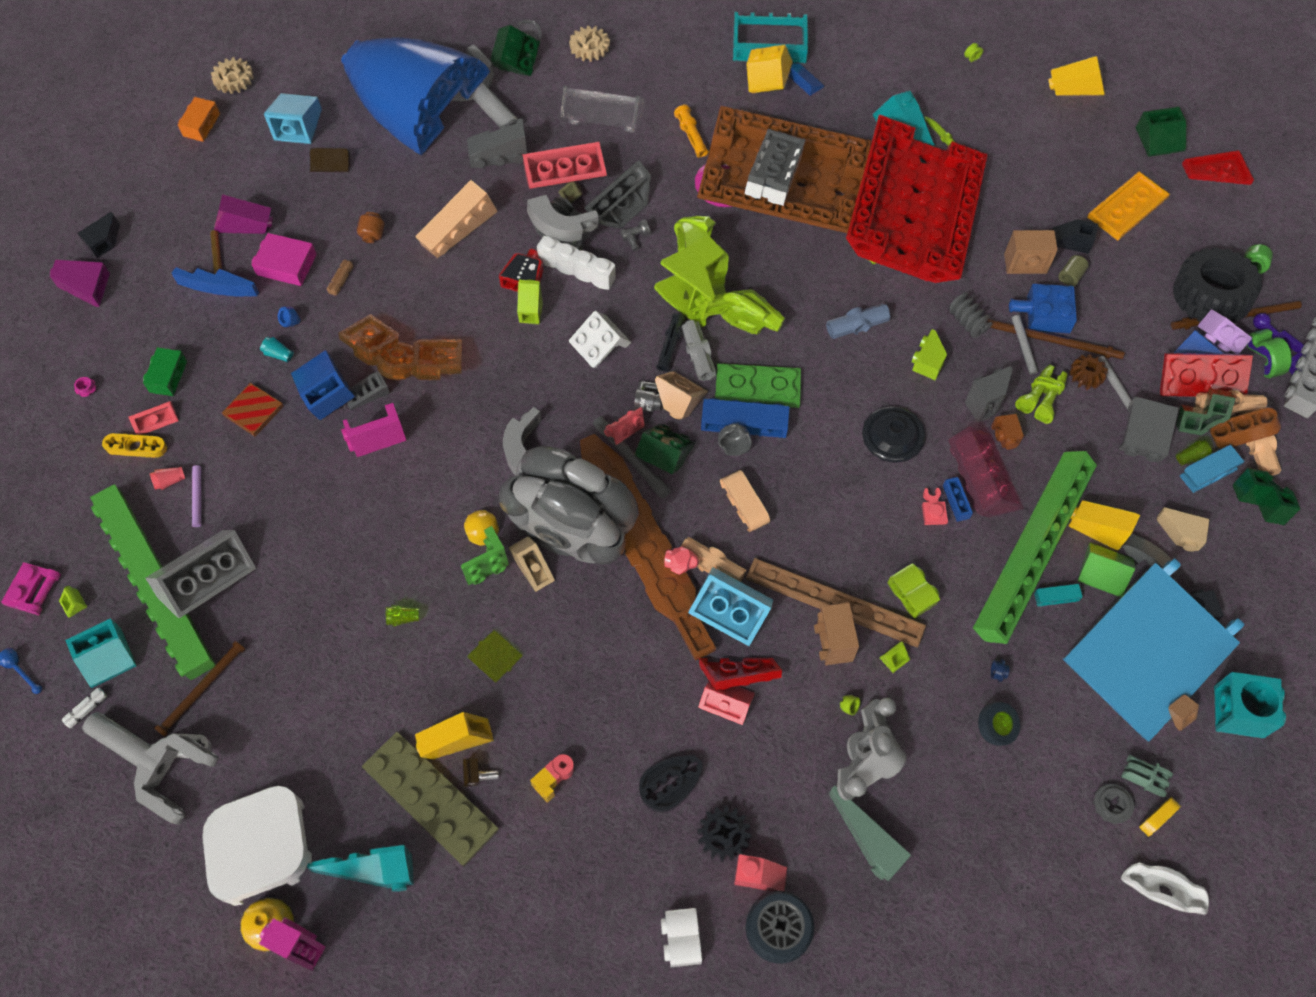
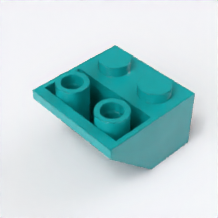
M111 618L65 640L73 661L91 688L137 666L121 627Z

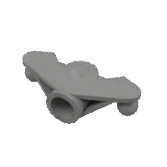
M890 698L871 700L861 710L864 729L862 732L851 734L847 742V751L851 758L849 767L838 769L837 791L844 800H852L855 797L862 796L868 786L882 777L884 779L894 777L906 762V753L900 748L886 723V717H890L896 711V704Z

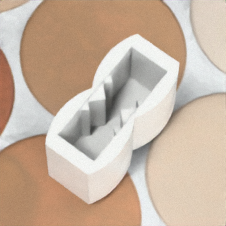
M696 908L665 911L666 918H661L662 935L667 934L668 945H663L665 961H670L671 967L702 964Z

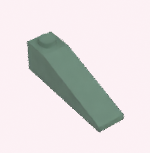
M834 785L829 795L868 863L872 866L871 871L879 879L883 880L885 878L889 881L911 855L853 801L842 799L839 796L837 787Z

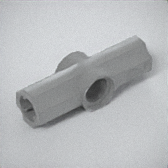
M694 320L687 321L682 325V332L686 341L687 354H690L691 357L690 362H693L698 380H711L716 376V371L711 359L709 342L707 339H704L699 322Z

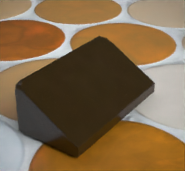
M310 148V172H349L351 156L348 148Z

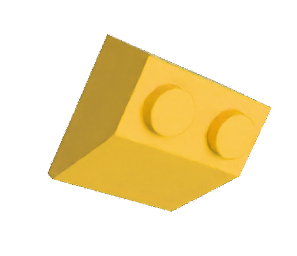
M786 45L751 50L747 61L749 92L757 93L784 89L793 63Z

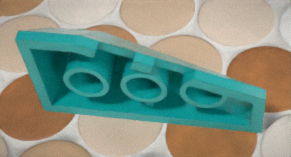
M911 91L893 95L873 113L876 122L880 114L915 127L913 139L934 146L920 107ZM920 159V161H921L922 163H925V164H926V161H925V160Z
M404 845L372 849L369 856L359 853L349 854L347 860L344 861L343 858L334 857L307 864V868L314 873L392 888V891L407 890L408 885H414L412 854Z

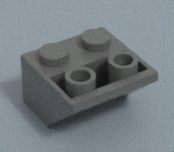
M1011 366L1005 369H997L991 375L981 376L973 381L965 404L978 423L997 414L1008 389L1013 371Z

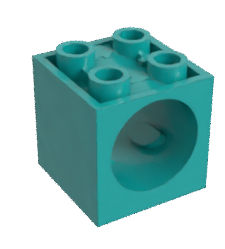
M1231 672L1214 686L1215 730L1217 732L1266 738L1283 727L1286 721V713L1283 711L1282 701L1284 700L1285 691L1282 688L1281 679ZM1241 695L1251 699L1256 704L1260 717L1252 714L1245 708Z

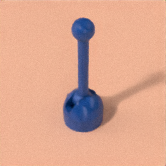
M7 648L0 652V665L4 668H14L32 687L34 694L41 693L42 687L36 685L17 665L19 657L15 650Z

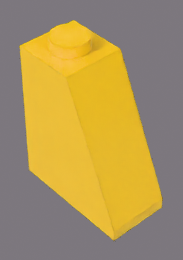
M1097 56L1051 70L1052 78L1048 80L1050 89H1054L1056 95H1105Z
M1082 500L1080 505L1075 508L1068 526L1118 551L1132 534L1140 515Z
M465 712L415 734L416 748L420 757L432 760L494 741L488 719Z

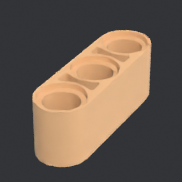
M741 470L720 479L722 489L725 488L727 491L728 499L738 509L737 514L742 522L747 524L749 532L770 523L765 507Z

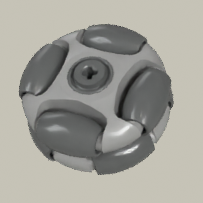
M542 446L526 451L518 463L517 474L508 478L501 486L498 495L501 509L508 514V517L519 529L526 530L525 533L536 544L552 553L573 556L577 561L609 565L617 561L625 549V535L633 528L639 514L636 499L627 486L620 480L604 474L597 466L586 460L577 459L564 449Z

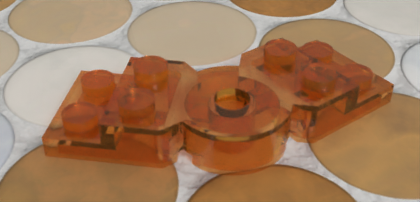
M371 314L338 333L339 339L353 349L354 356L367 365H377L379 373L389 379L402 380L414 376L418 380H440L441 374H462V339H419L412 346L408 343L399 342V333Z

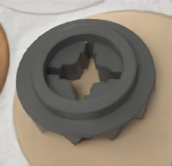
M1108 784L1102 786L1095 793L1093 803L1095 804L1096 813L1103 818V821H1108L1112 824L1124 823L1132 816L1134 802L1131 795L1123 787ZM1118 797L1116 805L1119 809L1115 808L1109 811L1110 804L1107 800L1111 801Z

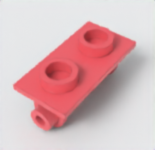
M642 407L634 411L630 410L626 415L618 419V422L615 421L612 424H608L605 427L604 433L607 437H613L615 445L643 428L645 423Z

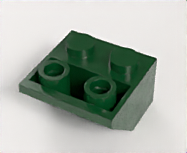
M512 25L499 28L490 61L493 66L503 71L531 76L540 41Z
M1180 107L1142 113L1135 128L1148 157L1184 152L1186 150V120Z
M658 424L643 432L635 456L670 474H674L680 469L696 442L690 440V437L686 434H678L672 431V428L668 425Z

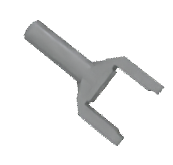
M475 45L466 48L467 54L482 61L488 67L490 73L468 100H474L499 127L504 124L506 126L516 124L518 118L489 89L494 76L492 62ZM459 91L451 101L462 102L468 100L462 97Z
M100 712L91 714L83 724V730L86 734L137 767L134 781L136 801L173 824L180 825L186 815L183 808L155 791L154 788L159 786L178 752L196 763H203L210 767H214L219 760L215 753L188 736L173 735L160 739L157 743L150 745Z

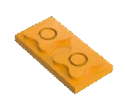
M1138 172L1088 214V218L1097 223L1099 227L1116 240H1120L1167 200L1170 194L1141 172Z

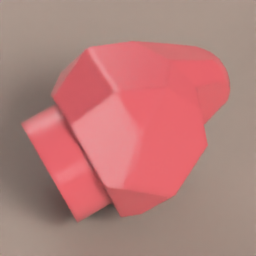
M684 547L666 551L665 567L671 568V571L679 575L689 569L696 568L699 564L697 556Z

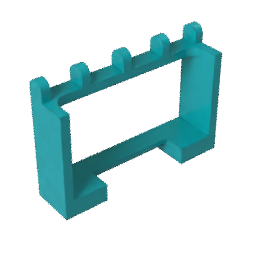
M734 12L733 61H748L751 50L757 48L786 45L794 63H806L808 52L807 14H803V18L791 17L789 13H787V17H773V13H769V17L755 16V12H751V16H739L738 12ZM740 24L802 27V45L738 43V26Z

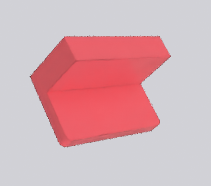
M708 681L698 708L743 725L755 693L738 686L725 690H715L710 681Z

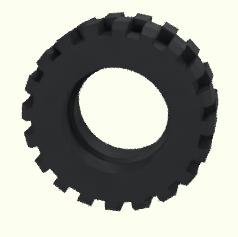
M1213 247L1209 250L1205 248L1192 253L1184 260L1174 282L1173 293L1180 309L1186 311L1187 315L1191 318H1197L1199 322L1212 309L1232 323H1235L1245 318L1251 311L1262 289V278L1260 273H1258V268L1252 265L1251 260L1243 258L1242 254L1238 252L1233 253L1230 249L1220 250ZM1208 283L1218 284L1226 290L1215 288Z

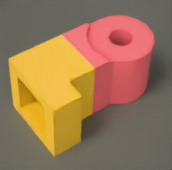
M565 754L558 755L530 780L531 786L547 803L555 796L553 788L562 780L569 779L573 775L574 764L571 757Z

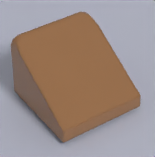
M1187 695L1181 696L1168 707L1175 727L1179 731L1197 719L1199 705Z

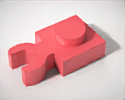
M925 488L923 492V497L927 501L922 504L925 525L948 523L945 501H938L941 495L939 488H936L935 496L929 495L928 488Z

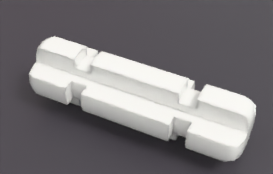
M96 688L90 697L87 696L72 709V713L66 714L62 718V722L67 727L72 728L78 723V719L84 718L96 707L97 703H101L107 697L105 692L100 688Z

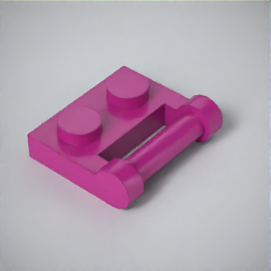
M23 562L1 603L12 608L40 615L43 602L54 582L59 580L61 574L52 569H45ZM45 577L46 579L32 604L29 603L42 578Z

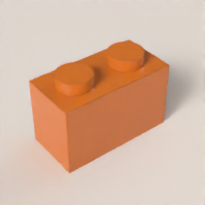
M194 97L177 125L183 137L204 142L220 116V112L214 101Z

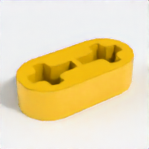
M1170 797L1139 828L1149 837L1176 813L1181 805L1173 797Z

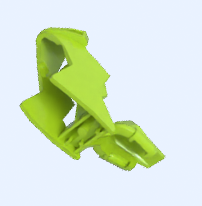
M707 216L683 217L674 225V230L677 236L678 252L662 259L660 263L675 275L657 282L654 286L662 298L690 320L699 322L701 327L706 325L708 316L720 314L730 325L753 335H758L764 327L778 332L785 318L764 297H761L754 290L725 292V276L728 271L729 256L711 238V232L716 220H712Z

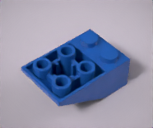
M326 350L291 373L299 395L308 410L319 420L355 397Z

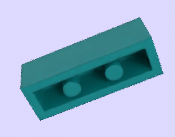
M1079 584L1040 588L1034 593L1037 607L1079 602L1083 597Z

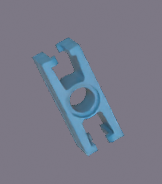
M1229 445L1186 467L1185 473H1182L1180 477L1189 489L1195 493L1237 471V466L1242 465L1244 460Z

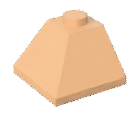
M675 371L656 376L655 379L663 408L670 412V416L675 419L689 417L708 393L707 390Z

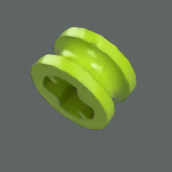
M973 43L966 49L964 56L969 58L970 62H973L981 57L983 49L977 43Z

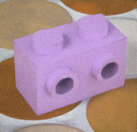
M1212 309L1198 325L1206 333L1204 337L1213 343L1219 342L1218 347L1226 353L1232 351L1235 354H1239L1252 339V337L1230 320Z

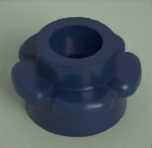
M1004 659L1000 661L994 660L991 664V679H996L998 682L1007 679L1009 665L1005 664Z

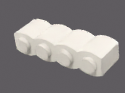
M543 236L537 245L538 259L547 267L557 268L560 272L574 275L581 281L592 282L601 289H610L616 279L615 264L608 259L597 258L594 254L587 251H579L575 246L560 243L557 239L549 236Z

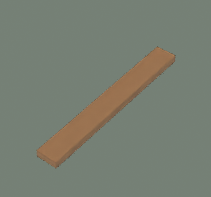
M754 558L746 576V580L819 609L826 605L850 603L854 623L917 648L926 627L925 624Z

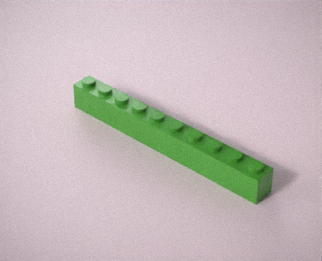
M1086 451L1063 453L973 627L984 641L1008 643L1097 466Z
M114 484L91 496L90 498L94 504L91 506V509L97 518L101 517L103 522L100 523V526L105 534H110L112 538L109 540L110 545L115 552L119 551L121 555L118 557L119 562L124 569L128 568L130 572L127 575L129 581L133 586L137 585L139 589L136 592L138 598L149 607L146 613L152 622L156 621L158 624L155 630L162 640L166 639L168 645L165 646V649L171 658H176L178 663L175 667L180 676H186L192 681L212 669L216 664L189 614L187 613L181 618H177L156 597L147 582L146 577L162 568V565L123 493Z

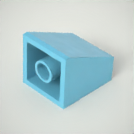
M281 93L265 111L264 116L274 140L311 144L322 109L318 97Z

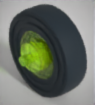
M994 702L986 705L981 710L978 718V727L982 737L988 743L996 746H1005L1014 742L1018 737L1020 719L1016 710L1011 705L1004 702Z

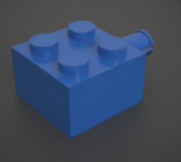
M1032 284L1027 300L1010 299L1009 312H1027L1029 329L1041 332L1071 333L1077 321L1074 286Z

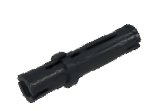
M672 314L669 328L665 331L666 338L658 364L656 365L657 370L669 371L677 341L682 335L680 331L685 320L682 314Z

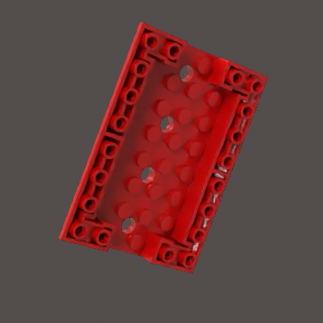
M879 114L846 239L857 256L934 283L959 280L962 276L988 154L953 141L946 151L913 139L915 127ZM920 159L925 160V161H926V164H925V163H922V162L920 161ZM912 188L917 189L919 193H915ZM905 218L910 219L912 224L907 223ZM897 249L903 250L905 255L899 254Z

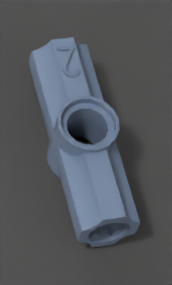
M883 303L864 310L861 307L854 308L845 316L827 321V331L833 339L851 333L858 335V332H867L872 326L890 321L889 309Z

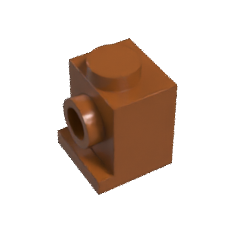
M1017 414L995 417L991 428L995 430L996 440L1001 442L1002 448L1007 450L1016 448L1024 437Z

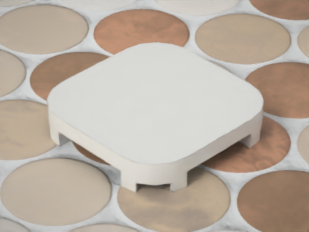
M271 787L225 804L208 817L203 827V845L207 884L210 892L216 898L234 906L243 904V899L286 883L292 886L300 881L299 877L305 871L307 864L311 863L312 853L307 850L301 810L305 807L298 796L286 787Z

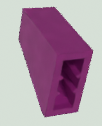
M222 194L214 230L218 231V233L265 234L266 228H271L273 217L270 216L271 208Z
M55 260L53 268L50 269V278L56 286L95 307H100L110 276L104 263Z

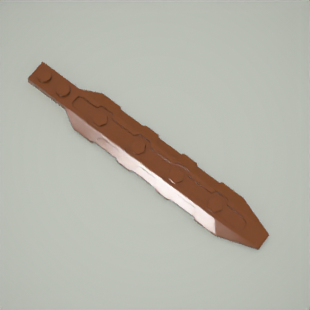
M595 434L581 439L582 459L600 468L604 474L623 482L636 499L639 514L633 528L625 535V554L631 566L635 567L646 588L645 592L653 607L675 623L695 661L716 651V647L701 620L688 613L696 594V589L686 572L679 575L671 571V568L665 567V554L667 550L672 549V546L666 535L662 534L652 516L650 506L646 499L642 498L632 480L633 476L625 461Z

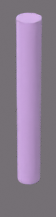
M195 465L192 467V527H200L201 466Z

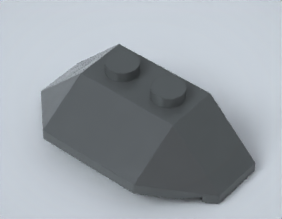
M638 160L596 195L584 207L587 212L596 210L599 216L598 224L621 229L647 206L649 182L651 181L650 173Z

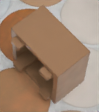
M1013 230L1004 253L1007 274H1047L1058 251L1054 230Z
M850 603L822 606L820 613L817 615V624L814 625L815 634L820 635L823 650L819 652L820 660H825V665L853 662L859 644Z

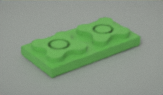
M717 364L715 398L724 401L738 400L747 403L782 404L783 406L799 408L801 368Z

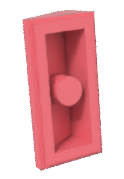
M172 401L129 416L136 435H143L179 421Z

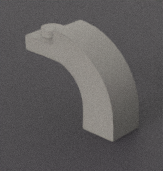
M547 195L527 200V212L534 226L546 236L559 241L572 242L582 240V232H590L598 227L599 216L596 210L577 216H564L553 209Z
M534 407L529 412L523 414L520 422L512 418L504 432V453L507 464L514 475L517 474L518 463L526 452L523 447L526 438L541 422L540 411Z

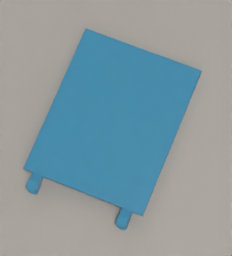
M1177 559L1168 561L1163 568L1154 563L1063 659L1148 742L1172 718L1168 709L1169 705L1183 695H1187L1190 698L1238 646L1240 642L1234 635L1244 626V623L1238 618L1231 620L1224 628L1173 580L1170 575L1181 566Z

